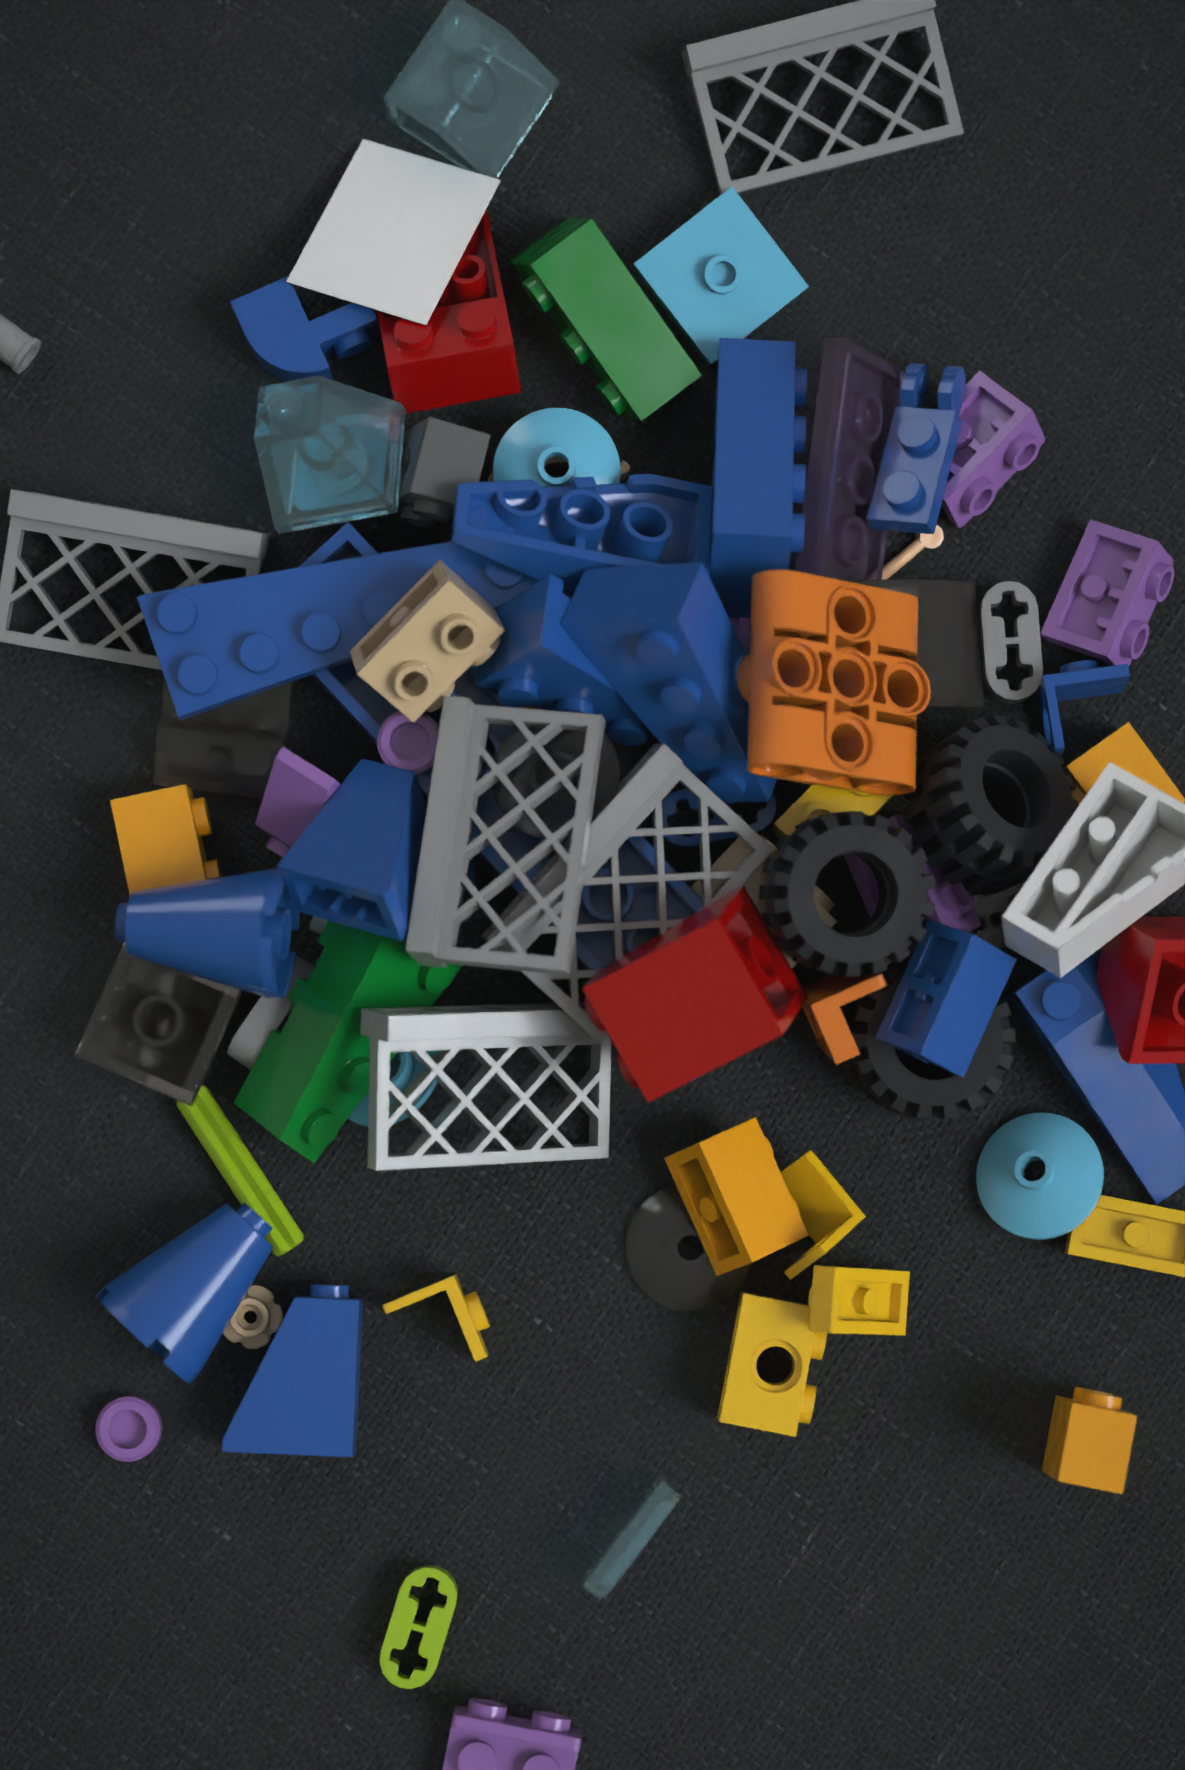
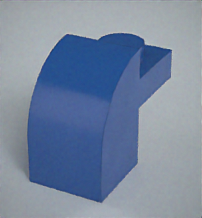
M289 276L230 301L257 361L271 375L293 385L317 386L334 381L325 357L334 353L337 354L339 359L356 355L372 345L371 337L381 333L374 310L356 303L347 304L308 321L293 285L286 282Z

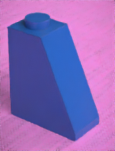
M366 759L359 761L277 865L296 911L398 941H402L409 932L427 813V804L414 772Z
M311 1284L310 1296L299 1295L294 1298L223 1437L222 1452L353 1457L355 1455L363 1298H349V1285Z

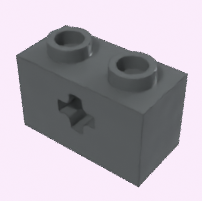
M428 417L402 434L403 462L396 480L388 490L384 506L400 510L399 519L401 521L422 528L436 529L437 522H450L454 515L455 492L458 483L479 482L491 435L433 417Z

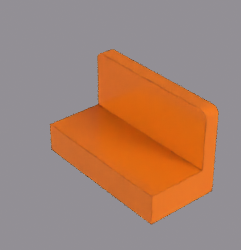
M881 972L876 974H860V976L829 974L802 986L808 996L802 1008L819 1047L836 1065L860 1055L840 1006L885 987L887 984Z

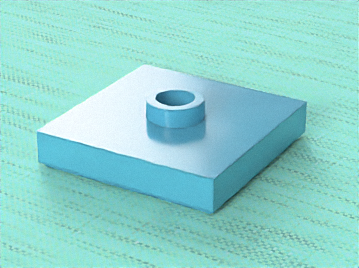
M733 186L631 266L708 366L718 359L719 338L744 339L809 287Z

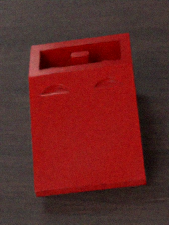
M486 209L427 325L377 310L397 415L521 393L514 343Z

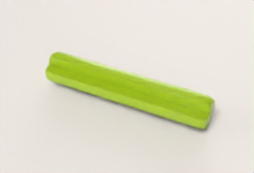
M198 1085L181 1095L176 1101L178 1109L240 1204L246 1203L273 1228L264 1238L273 1246L272 1253L276 1256H281L298 1246L304 1240L303 1233L209 1089L204 1085Z

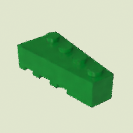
M328 920L317 941L325 947L309 979L299 977L288 997L291 1001L290 1016L283 1029L271 1030L234 1102L235 1105L276 1138L313 1163L317 1161L326 1147L335 1139L338 1131L369 1092L370 1037L361 1035V1009L433 1006L462 967V965L448 963L446 968L421 966L406 952L408 934L402 941H398ZM390 1052V1062L397 1052Z

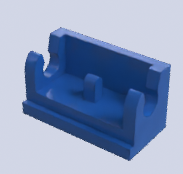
M928 919L924 928L927 932L921 942L917 943L875 1038L924 1063L930 1062L949 1073L964 1078L1017 959L974 934Z

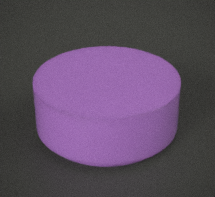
M400 711L394 713L385 720L378 733L377 746L385 765L412 771L416 776L430 771L434 766L439 727L426 713H423L414 723Z
M123 1396L107 1404L98 1416L96 1422L97 1441L102 1450L113 1459L124 1462L142 1459L156 1448L161 1439L163 1427L161 1416L156 1407L142 1397Z

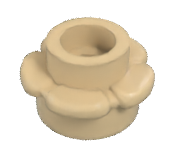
M251 1285L223 1332L224 1336L232 1343L241 1342L247 1349H258L267 1345L271 1340L270 1336L273 1333H277L283 1321L282 1308L274 1303L273 1293L263 1286ZM247 1311H254L256 1313L257 1319L254 1323H248L245 1320V1313Z

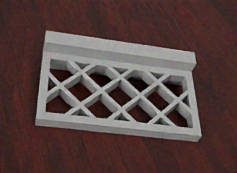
M859 0L686 45L682 52L687 77L690 78L719 194H723L732 186L739 194L963 135L964 131L934 14V9L937 7L935 0ZM922 28L928 56L918 73L915 74L885 55L897 34ZM887 37L879 51L866 44V42ZM853 47L874 60L857 90L825 72L834 54L839 49ZM827 53L819 67L805 60V58ZM791 62L813 75L796 106L764 87L778 65ZM880 64L911 82L910 87L894 113L863 95ZM930 66H932L936 86L923 79ZM766 69L758 83L743 75ZM731 78L753 91L736 122L713 109L707 84ZM819 80L851 98L834 129L802 110ZM918 87L940 100L946 125L923 131L901 118ZM758 96L763 97L791 114L774 145L742 126ZM857 103L889 121L878 142L875 144L861 146L840 133ZM797 118L829 137L817 159L801 162L780 149ZM716 122L731 130L723 144L721 143ZM895 126L909 133V135L888 140ZM736 134L768 152V155L756 175L731 181L725 153ZM835 141L849 149L848 151L827 156ZM774 157L789 165L766 172Z
M11 489L7 515H11L0 581V642L162 670L157 655L144 653L129 633V630L145 620L142 612L123 624L102 594L130 574L145 594L155 592L139 568L158 554L173 556L187 575L188 579L176 588L203 584L201 579L220 565L246 569L245 577L261 574L263 558H266L270 533ZM25 530L48 534L64 556L36 577L21 557ZM62 537L84 540V542L71 551ZM96 543L111 545L126 568L97 588L77 560V557ZM124 548L147 551V553L133 562ZM186 558L210 563L196 573ZM69 563L89 591V594L61 613L41 583ZM19 570L27 583L15 591ZM33 589L53 617V620L34 634L9 630L13 603ZM94 600L116 629L96 645L81 642L66 621ZM59 626L68 640L45 635ZM121 637L131 651L107 646Z
M444 696L406 952L421 966L446 968L448 963L570 975L605 727V719L602 715L476 705L470 698ZM489 724L517 726L528 740L498 765L485 750ZM527 727H537L544 729L541 730L535 736H533V734L529 731ZM563 730L585 731L584 753L561 771L543 746ZM537 751L555 776L524 799L506 775ZM485 760L492 770L481 778L483 762ZM581 772L579 789L577 791L570 780ZM501 780L519 805L488 828L476 813L478 797ZM565 786L577 801L575 817L552 834L533 809L561 787ZM528 814L547 839L515 863L497 838ZM475 823L482 831V834L472 841ZM572 836L570 852L568 854L561 844ZM491 843L510 868L479 892L467 877L468 864L471 858ZM555 849L568 865L566 881L543 898L524 873ZM519 878L538 903L506 927L487 902ZM466 887L473 897L463 905ZM563 899L559 919L551 908ZM481 907L501 931L480 949L456 947L460 923ZM545 913L559 929L555 957L527 954L515 939L519 933ZM509 942L517 953L500 952L498 950Z
M653 744L592 812L582 888L585 885L610 884L612 922L577 924L576 932L612 930L613 962L623 956L622 930L657 928L659 935L666 931L667 927H673L686 919H667L665 881L701 879L702 907L698 910L700 911L741 887L774 850L682 764L683 761L665 744ZM678 782L684 785L697 798L699 826L663 827L662 800ZM708 809L726 825H708ZM652 812L653 828L636 829ZM734 832L753 850L735 870L710 871L709 833ZM699 833L700 872L665 873L663 835ZM572 836L562 845L568 854L570 852ZM628 837H654L655 874L619 876L618 848ZM556 851L530 882L544 898L566 881L568 865ZM609 859L610 876L593 877ZM727 878L711 896V879ZM655 882L657 920L621 922L619 883ZM524 887L498 917L508 927L538 902L527 888ZM563 899L551 908L557 916L561 912ZM545 913L519 933L515 939L526 951L540 934L558 933L559 929L556 925H549L552 920ZM492 922L480 936L489 942L501 931ZM576 934L570 975L521 971L596 1041L600 1043L608 1035L607 1031H600L593 1024L589 1015L579 1006L578 978H591L600 969L577 970ZM509 942L498 950L500 952L517 953ZM568 979L569 996L551 980Z
M579 1001V1006L587 1013L585 1002ZM555 1002L361 1009V1035L370 1037L369 1169L381 1171L609 1158L612 1046L609 1034L599 1043ZM591 1044V1069L576 1085L559 1064L576 1045ZM542 1046L556 1047L548 1054ZM518 1047H527L541 1063L525 1082L518 1087L501 1066ZM486 1048H498L492 1056L484 1050ZM460 1049H469L483 1066L460 1090L442 1069ZM440 1050L433 1059L425 1052ZM410 1051L424 1069L401 1093L390 1081V1052ZM551 1074L569 1094L547 1118L529 1098ZM494 1077L511 1097L489 1121L471 1100ZM435 1078L453 1100L430 1124L412 1103ZM389 1097L394 1101L390 1107ZM579 1104L589 1115V1143L570 1144L557 1128ZM522 1107L539 1128L522 1147H513L500 1133V1130ZM464 1110L482 1130L464 1150H454L441 1134L460 1112ZM405 1113L423 1133L405 1153L388 1154L389 1128ZM549 1138L556 1144L542 1146ZM491 1141H493L498 1147L485 1149V1147ZM432 1144L440 1150L426 1152Z

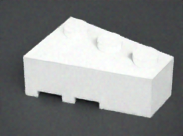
M1109 762L1003 914L1005 946L1061 978L1185 884V804Z

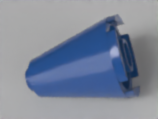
M274 868L135 890L132 892L128 903H120L118 906L115 934L118 942H125L127 953L130 956L265 998H283L286 996L291 985L297 951H289L291 930H299L300 912L295 910L279 869Z
M226 1203L104 1285L95 1296L147 1348L149 1347L158 1356H163L165 1358L163 1363L190 1384L199 1375L272 1251L273 1246L264 1238L273 1228L246 1203L237 1211H234Z

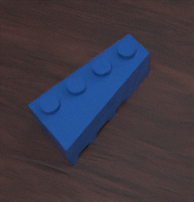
M719 338L715 393L709 578L728 617L751 618L752 576L754 574L769 570H789L790 553H803L805 514L793 513V503L804 502L806 465L794 464V454L804 455L806 416L794 415L795 406L805 407L807 368H795L796 342Z
M703 563L585 568L560 625L656 739L683 761L682 764L724 803L769 802L777 778L752 774L747 769L749 703L743 698L738 688L736 677L738 665L747 654Z

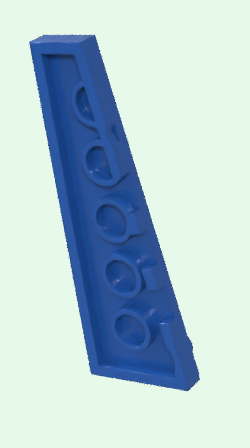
M450 541L140 595L137 599L177 715L180 720L352 661L349 651L439 560L444 562L494 609L539 580Z

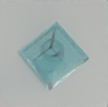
M321 376L259 387L254 441L273 525L279 534L398 512L406 410L402 403Z

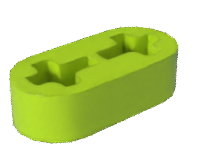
M426 1564L413 1569L407 1574L398 1593L381 1648L379 1663L383 1675L390 1683L399 1688L414 1689L423 1686L432 1678L440 1659L457 1603L458 1589L455 1579L451 1574L438 1565ZM427 1578H434L439 1581L438 1592L447 1596V1601L445 1605L440 1603L434 1604L427 1623L415 1620L419 1598L411 1595L410 1591L412 1585L423 1587ZM411 1630L423 1633L419 1646V1655L427 1658L428 1662L426 1667L415 1666L411 1675H406L399 1672L400 1661L397 1658L391 1657V1651L393 1648L398 1650L404 1649Z

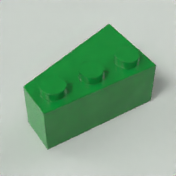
M565 219L508 262L523 281L521 284L532 302L542 313L545 314L547 312L561 330L558 336L570 355L581 366L586 362L600 380V383L595 388L607 407L617 417L625 413L628 418L643 421L702 376L592 219Z

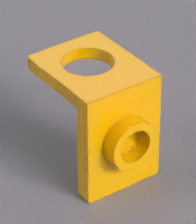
M808 1150L781 1171L790 1194L798 1204L800 1217L807 1233L815 1242L808 1251L784 1272L790 1280L826 1254L866 1217L811 1150Z
M457 1274L382 1305L385 1314H388L446 1290L475 1362L487 1358L489 1355L480 1334L481 1330L490 1327L488 1318L477 1292L474 1291L465 1295Z

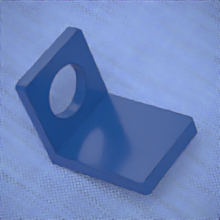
M1084 660L1063 665L1059 669L1060 673L1042 676L1037 689V698L1044 738L1048 740L1046 747L1053 754L1058 752L1062 756L1065 749L1057 702L1122 693L1130 678L1128 664L1098 668L1096 661Z

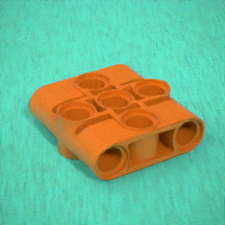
M791 570L762 571L752 576L750 654L742 659L738 665L736 675L738 688L743 698L749 703L748 772L760 776L874 795H903L915 791L917 714L924 711L929 703L931 694L929 679L925 671L918 665L919 598L903 592Z

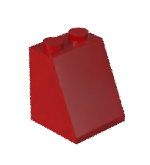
M744 885L603 967L582 988L586 995L584 1000L586 1011L591 1021L600 1031H607L619 1052L617 1061L624 1078L632 1087L640 1088L648 1103L783 1035L808 998Z

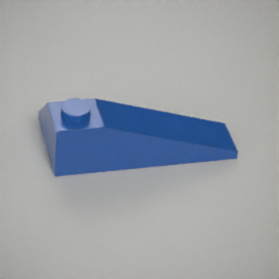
M654 474L629 475L627 483L598 485L594 477H574L570 486L541 487L533 480L458 483L455 492L451 541L537 580L551 573L564 581L563 592L572 596L585 568L702 562L709 576L712 486Z
M1101 947L1060 978L1045 969L1006 997L1152 1202L1157 1205L1185 1185V1091L1176 1064H1128L1121 1059L1096 980Z

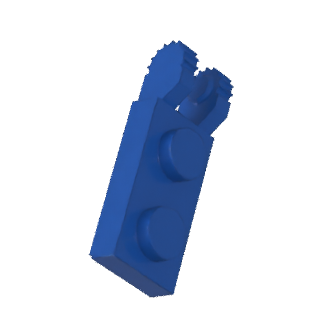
M911 363L906 367L904 379H902L900 387V407H895L867 515V520L872 529L933 534L935 532L962 425L959 415L963 396L965 395L966 373H964V369L961 366H946V369H944L938 388V409L923 408L929 384L927 366L925 364Z

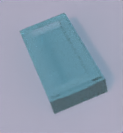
M661 1476L657 1479L583 1577L582 1586L600 1600L602 1597L604 1599L607 1597L680 1500L677 1488Z

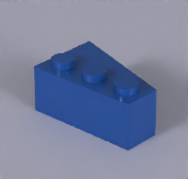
M550 573L495 609L505 631L500 635V643L495 652L478 666L475 686L497 693L502 701L512 705H531L549 711L602 715L605 719L604 732L609 734L611 740L620 744L640 745L654 737L651 731L560 625L571 601L569 597L562 594L564 581Z

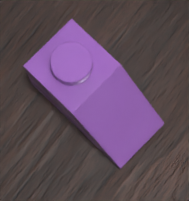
M283 746L275 757L255 825L271 836L265 847L282 859L341 785L336 779Z

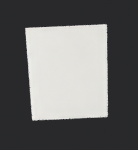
M363 139L286 282L427 325L501 180Z

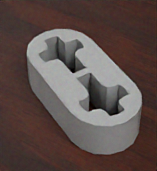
M1005 581L989 589L979 604L978 625L982 676L986 690L994 699L1001 703L1016 704L1025 701L1033 695L1042 679L1043 663L1039 612L1036 598L1028 587L1019 582ZM1003 595L1011 596L1013 606H1023L1025 614L1018 616L1014 621V637L1010 638L1005 637L1003 618L999 616L992 617L991 609L998 607L1001 603ZM1006 648H1015L1018 668L1029 670L1030 677L1023 679L1019 683L1017 691L1010 690L1007 680L997 679L996 671L1003 669L1007 663Z
M296 955L291 985L286 996L283 998H265L261 996L228 1047L227 1054L249 1070L252 1069L271 1030L283 1029L290 1016L291 1001L288 997L299 977L309 979L315 966Z

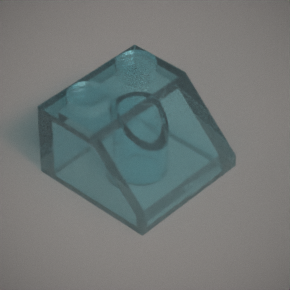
M449 0L383 100L387 120L461 168L497 179L559 87L560 81L505 27L463 0Z

